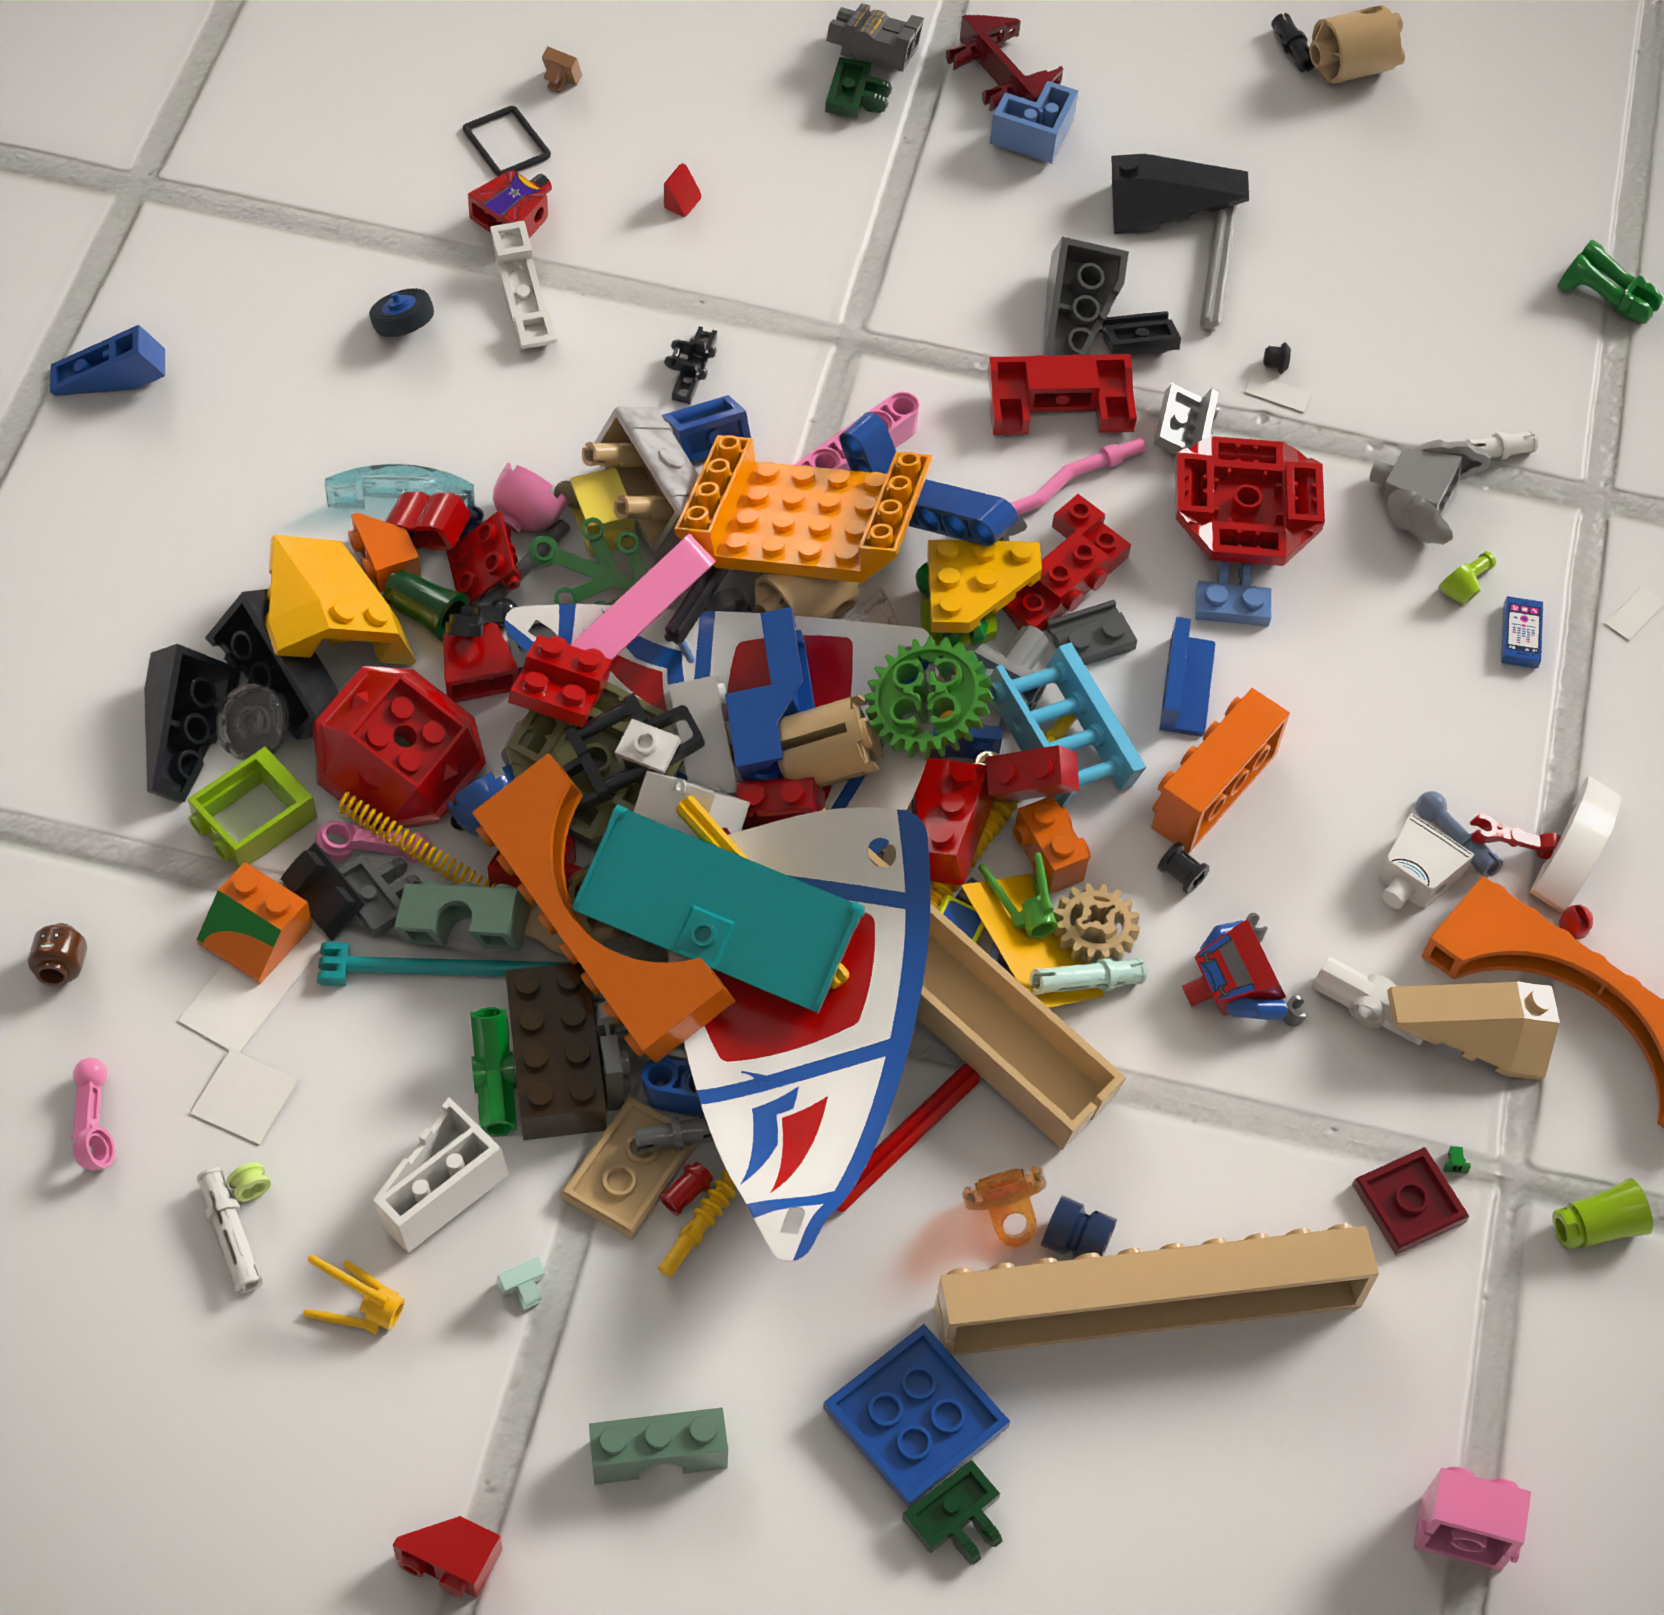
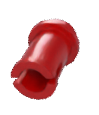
M695 1162L692 1166L687 1164L683 1168L684 1174L665 1193L659 1196L662 1204L676 1216H679L682 1210L701 1191L707 1192L711 1188L710 1183L713 1180V1176L699 1162Z

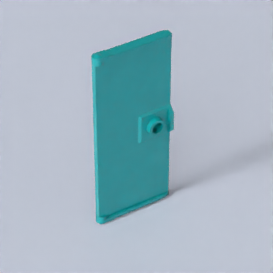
M616 805L612 811L608 827L572 906L573 911L662 947L688 960L701 957L713 970L816 1013H819L852 935L855 929H857L861 917L865 914V906L848 901L656 822L621 805Z

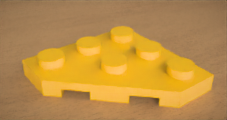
M928 540L927 565L931 632L970 633L980 625V620L991 611L993 613L998 612L1015 599L1016 593L1026 585L1031 587L1039 581L1042 571L1040 542L997 541L992 546H984L964 540Z

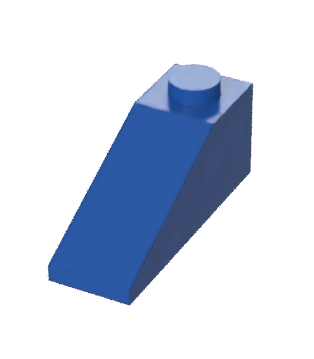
M138 324L52 363L50 368V393L54 396L140 388L165 376V348Z

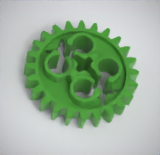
M932 636L928 637L926 646L922 647L916 639H913L912 650L909 651L899 645L898 652L900 656L895 659L886 654L884 657L888 666L886 668L875 666L874 668L879 680L872 679L867 682L872 693L864 695L867 704L870 706L865 709V712L870 721H872L870 723L875 734L879 733L878 736L884 745L890 743L895 753H899L905 747L909 758H913L918 749L925 760L929 759L932 749H937L939 755L944 757L945 746L949 744L956 751L960 750L958 739L963 737L968 741H972L970 728L983 729L984 727L978 716L990 715V710L985 703L993 700L990 690L987 689L992 686L988 674H985L987 670L983 662L978 661L973 650L966 652L961 642H958L952 648L947 637H944L939 646H936ZM919 660H923L925 663L928 662L931 665L935 664L942 679L951 675L956 676L950 682L943 683L939 682L933 671L930 672L928 684L926 680L927 675ZM917 677L911 684H904L908 679ZM929 685L933 691L931 693L929 692ZM926 702L928 703V710L924 704ZM946 711H953L947 718H940ZM915 712L918 713L922 723H927L929 712L931 715L930 721L935 728L937 736H934L932 733L929 734L927 731L922 732L914 716L907 720L901 719L907 713Z

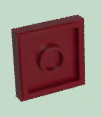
M1426 1147L1355 1178L1352 1186L1395 1255L1466 1223L1470 1217Z

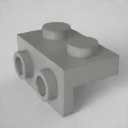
M1171 383L1164 393L1153 444L1177 455V452L1185 448L1189 449L1198 442L1214 436V433L1211 432V426L1219 412V405L1216 404L1219 391L1211 388L1202 398Z

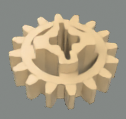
M1086 883L1082 893L1075 887L1071 888L1069 898L1062 896L1059 900L1058 909H1055L1054 912L1058 927L1053 932V936L1061 937L1059 943L1060 950L1070 947L1072 949L1070 959L1075 960L1082 955L1085 957V965L1091 964L1093 959H1106L1110 956L1115 961H1121L1124 951L1131 953L1135 940H1137L1140 927L1137 926L1140 915L1138 912H1131L1133 906L1132 899L1122 902L1120 900L1122 891L1117 889L1110 894L1107 892V884L1102 883L1099 890H1093L1092 885ZM1073 913H1075L1076 922L1075 925L1072 926L1070 922V917L1073 915ZM1120 923L1122 927V932L1118 936L1116 934L1117 924Z

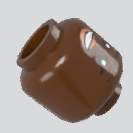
M58 923L41 928L36 932L28 956L29 969L40 982L46 985L61 986L78 978L82 970L87 951L86 940L80 932L68 924Z

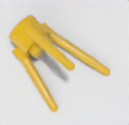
M315 1255L308 1256L307 1259L310 1264L365 1296L359 1311L366 1315L365 1319L305 1309L303 1311L304 1317L362 1328L375 1335L380 1327L387 1330L393 1328L403 1310L405 1298L400 1297L399 1293L385 1287L349 1260L343 1263L344 1268L362 1282Z

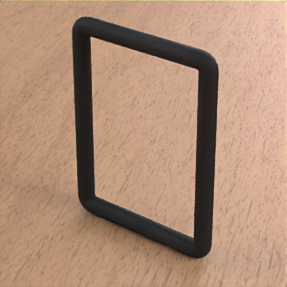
M515 106L505 107L463 125V132L498 177L508 171L517 172L542 162L551 156L548 147ZM512 112L543 154L500 170L470 129Z

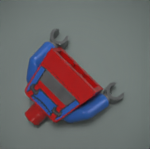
M1250 913L1245 921L1240 920L1216 925L1201 945L1200 951L1194 956L1202 976L1181 985L1191 1007L1214 998L1222 1015L1261 1020H1283L1289 1026H1299L1308 1014H1300L1293 1009L1300 1008L1304 1000L1301 996L1297 995L1291 997L1287 1003L1282 1000L1286 998V995L1260 944L1268 927H1255L1260 919L1259 915Z

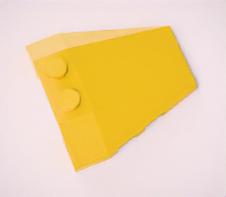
M284 535L272 536L269 559L271 585L267 591V599L270 600L265 625L275 655L311 658L322 639L328 638L372 642L379 663L413 665L416 660L404 628L388 603L341 541Z

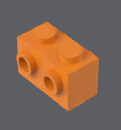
M1053 795L1018 808L1015 825L1013 826L1014 838L1025 852L1036 876L1034 854L1037 852L1041 853L1049 894L1083 882L1088 861L1091 857L1090 850L1086 841L1083 838L1077 837L1066 808H1060Z

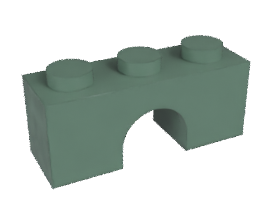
M431 880L422 881L421 884L405 883L394 928L409 944L446 946L453 926L463 919L472 918L469 932L483 948L521 950L531 905L517 888L507 884H498L495 888L480 887L469 882H461L458 886L442 885Z
M723 1407L589 1423L594 1485L639 1479V1473L642 1470L661 1464L679 1465L683 1468V1474L726 1469L728 1467V1443Z

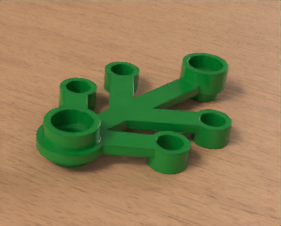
M594 517L588 518L582 523L581 531L583 537L590 541L599 564L559 549L556 541L549 536H539L529 546V555L535 565L550 567L555 563L593 578L574 588L562 587L558 589L554 595L555 604H560L558 597L565 592L572 595L573 601L571 604H576L613 587L627 592L648 572L638 549L639 539L635 533L630 531L622 532L617 538L616 545L619 552L626 555L635 578L619 572L603 536V523ZM588 524H597L600 527V532L596 536L588 535L585 531ZM624 537L633 538L635 546L632 549L626 550L622 548L620 543ZM539 545H549L551 548L550 555L547 557L539 556L536 552ZM619 598L609 603H606L604 601H597L593 604L613 605Z

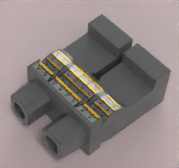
M863 3L860 4L856 11L841 7L836 20L832 19L829 24L826 41L841 45L842 56L850 58L853 54L859 59L903 72L918 49L924 18L911 15L908 21L905 22L890 18L881 10L870 11V5Z

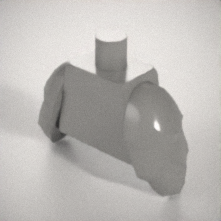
M1438 439L1423 443L1415 449H1403L1394 466L1375 461L1369 479L1370 482L1385 486L1384 505L1399 529L1410 532L1427 544L1444 545L1453 539V533L1448 523L1442 518V515L1460 480L1467 479L1472 474L1489 468L1492 461L1487 450L1473 446L1468 441L1445 442Z

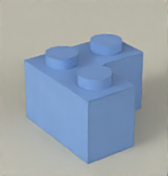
M1047 81L1037 102L1004 93L993 114L990 144L1052 164L1074 121L1079 91Z

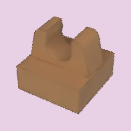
M547 46L542 55L546 68L544 79L550 81L547 87L560 93L567 82L577 85L582 76L577 57Z

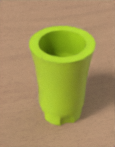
M1628 1178L1590 1197L1568 1203L1567 1207L1557 1209L1552 1214V1221L1558 1240L1564 1248L1567 1247L1568 1249L1579 1246L1586 1248L1625 1237L1650 1235L1653 1231V1218L1648 1200L1640 1185L1633 1178Z

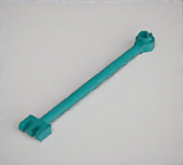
M324 942L320 947V954L323 957L319 958L318 968L323 971L318 972L317 983L326 986H346L348 972L506 977L505 970L567 964L571 962L349 956L350 948L347 942Z

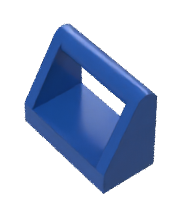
M729 395L662 415L665 422H668L673 429L675 438L690 462L707 458L717 435L751 438L746 410Z

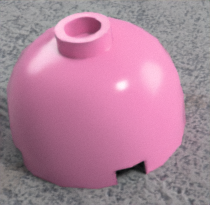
M511 463L506 464L493 488L492 499L497 511H501L505 526L515 533H520L521 529L528 532H542L550 528L560 518L568 505V501L562 493L558 499L550 493L553 485L519 465L512 471Z

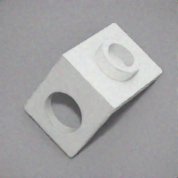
M631 719L615 750V755L622 771L636 763L664 774L681 741L677 735Z

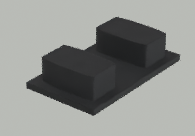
M315 842L308 850L303 851L281 877L282 882L290 891L308 902L310 916L331 941L335 940L366 904Z

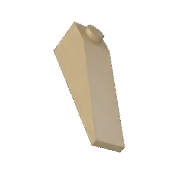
M1523 982L1396 986L1390 987L1387 990L1394 1027L1434 1045L1442 1042L1461 1050V1056L1468 1060L1474 1061L1476 1058L1495 1065L1494 1071L1502 1075L1533 1080L1545 1078L1560 1024L1552 986Z

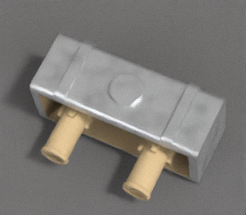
M619 406L613 410L595 442L585 443L586 447L582 448V460L587 466L600 465L602 470L612 467L617 469L627 496L620 495L617 497L618 500H615L614 513L616 517L621 520L635 519L637 527L656 557H664L681 541L675 535L674 528L699 474L675 438L673 429L668 422H665L657 408Z

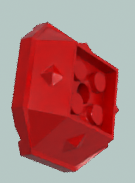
M1210 436L1189 449L1185 448L1177 452L1175 460V519L1209 560L1284 566L1323 529L1325 523L1323 464L1313 458L1308 459L1297 449L1280 441Z
M362 666L315 720L312 726L317 764V784L338 801H341L343 795L349 791L350 796L344 802L346 807L352 796H356L357 799L350 808L351 811L354 810L359 800H363L361 808L356 813L358 816L364 806L369 804L370 808L363 816L364 821L367 819L370 811L376 808V813L370 820L369 825H372L377 815L383 812V817L376 825V830L388 816L390 820L383 831H387L391 822L395 820L396 825L393 830H396L399 825H403V828L438 824L449 810L446 803L448 801L455 803L454 795L468 786L486 764L474 716L414 669ZM394 737H403L407 740L410 747L399 746L395 742Z

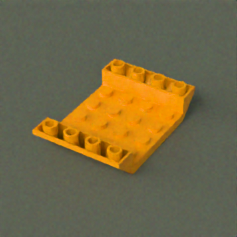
M717 435L674 528L675 535L683 540L688 534H691L716 560L713 564L716 568L863 583L897 557L932 464V455L917 454L915 452H895L887 474L880 472L871 473L845 469L818 468L807 465L797 466L773 462H756L753 438Z

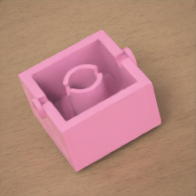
M1441 1468L1421 1497L1414 1547L1502 1571L1510 1560L1514 1563L1518 1561L1520 1548L1525 1541L1531 1491L1518 1488V1485L1510 1480H1487L1476 1477L1473 1472L1465 1468Z

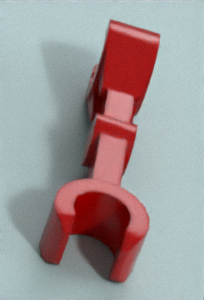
M1479 814L1470 821V825L1478 826L1482 829L1476 830L1471 835V839L1475 843L1484 844L1501 841L1508 843L1512 847L1520 846L1536 850L1537 856L1542 859L1551 858L1553 849L1556 848L1561 838L1560 835L1555 833H1544L1537 836L1525 833L1519 828H1506L1485 814Z

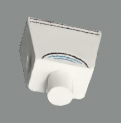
M1411 813L1387 856L1379 875L1381 882L1388 886L1382 893V898L1390 907L1395 909L1402 908L1407 900H1410L1420 908H1426L1465 875L1474 854Z

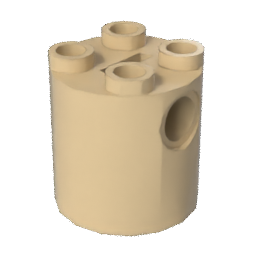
M1380 5L1320 19L1315 24L1312 34V42L1309 48L1311 61L1318 69L1322 78L1329 84L1393 70L1405 61V53L1401 47L1400 32L1403 28L1402 18L1399 13H1392L1390 9Z
M764 573L754 582L756 613H764L791 607L794 616L836 619L859 603L858 588L863 583Z

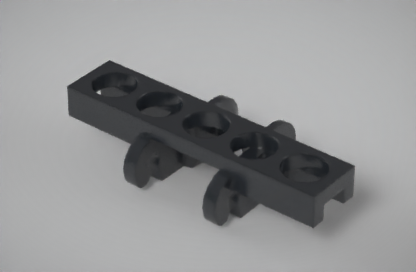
M699 326L694 339H690L689 342L678 339L672 341L671 348L673 349L672 356L665 357L664 360L668 368L680 371L672 391V400L691 405L700 380H704L707 377L708 371L705 367L708 359L713 358L717 352L714 346L717 339V330H712L711 333L703 331V327ZM701 338H709L707 345L699 340ZM680 354L688 355L687 360L680 358ZM694 363L699 364V365L701 366V368H700L699 370H697L698 367H697V365L694 364ZM685 377L693 378L692 383H686L683 380ZM687 389L688 393L686 396H680L678 394L679 390Z

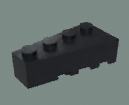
M268 589L242 592L207 634L205 639L213 647L219 646L225 652L224 660L232 669L239 668L249 679L247 685L250 689L263 687L275 692L283 701L287 712V729L297 740L313 738L312 726L315 720L339 694V690L316 652L313 653L311 658L275 655L265 625L270 600L267 599Z

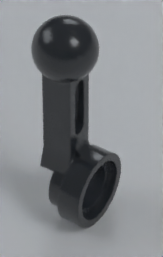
M499 598L492 605L462 606L461 614H449V621L445 622V634L481 637L484 631V624L482 623L489 622L497 624L498 627L505 628L504 622L507 613L518 606L509 598Z

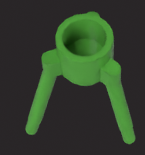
M1037 852L1034 854L1037 876L1035 873L1033 874L1036 897L1024 901L1021 912L1016 909L984 864H979L978 870L1012 917L1016 929L1025 928L1028 937L1034 939L1046 937L1057 929L1058 925L1049 897L1041 853Z

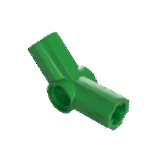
M496 1007L480 1008L470 1013L474 1056H471L474 1091L478 1093L479 1124L492 1137L507 1136L510 1132L517 1130L513 1090L517 1088L513 1052H510L508 1018L506 1016V1009Z

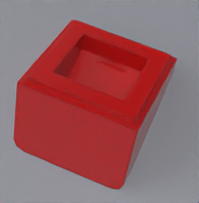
M681 163L664 182V208L686 217L700 201L701 192L687 165Z

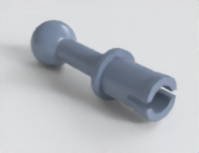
M1428 791L1418 798L1416 811L1419 816L1427 821H1435L1455 842L1472 852L1474 856L1471 864L1481 876L1488 878L1499 872L1503 866V860L1485 844H1478L1472 841L1471 835L1473 833L1469 834L1447 812V802L1440 793Z

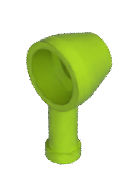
M1485 551L1470 564L1464 563L1442 581L1439 589L1445 595L1463 605L1468 603L1481 591L1476 577L1484 571L1495 567L1496 559L1494 555Z

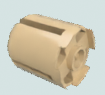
M855 695L792 714L778 722L783 759L778 760L777 763L784 778L798 780L814 777L816 783L823 788L882 770L876 764V759L883 757L881 740L878 736L879 733L875 734L868 718L865 717L860 707L867 705L862 695Z

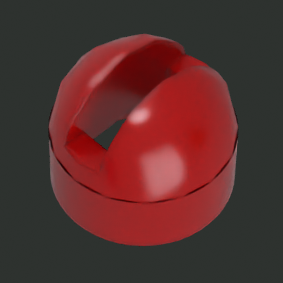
M1572 905L1563 912L1559 920V927L1568 931L1574 939H1582L1589 934L1593 926V914L1583 905Z

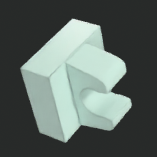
M539 1257L499 1274L496 1283L503 1297L515 1292L523 1310L540 1304V1300H542L536 1282L543 1280L545 1270Z

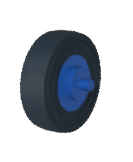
M410 288L393 292L381 298L371 307L369 315L373 328L379 335L396 337L416 331L427 324L434 315V307L430 296L425 290Z

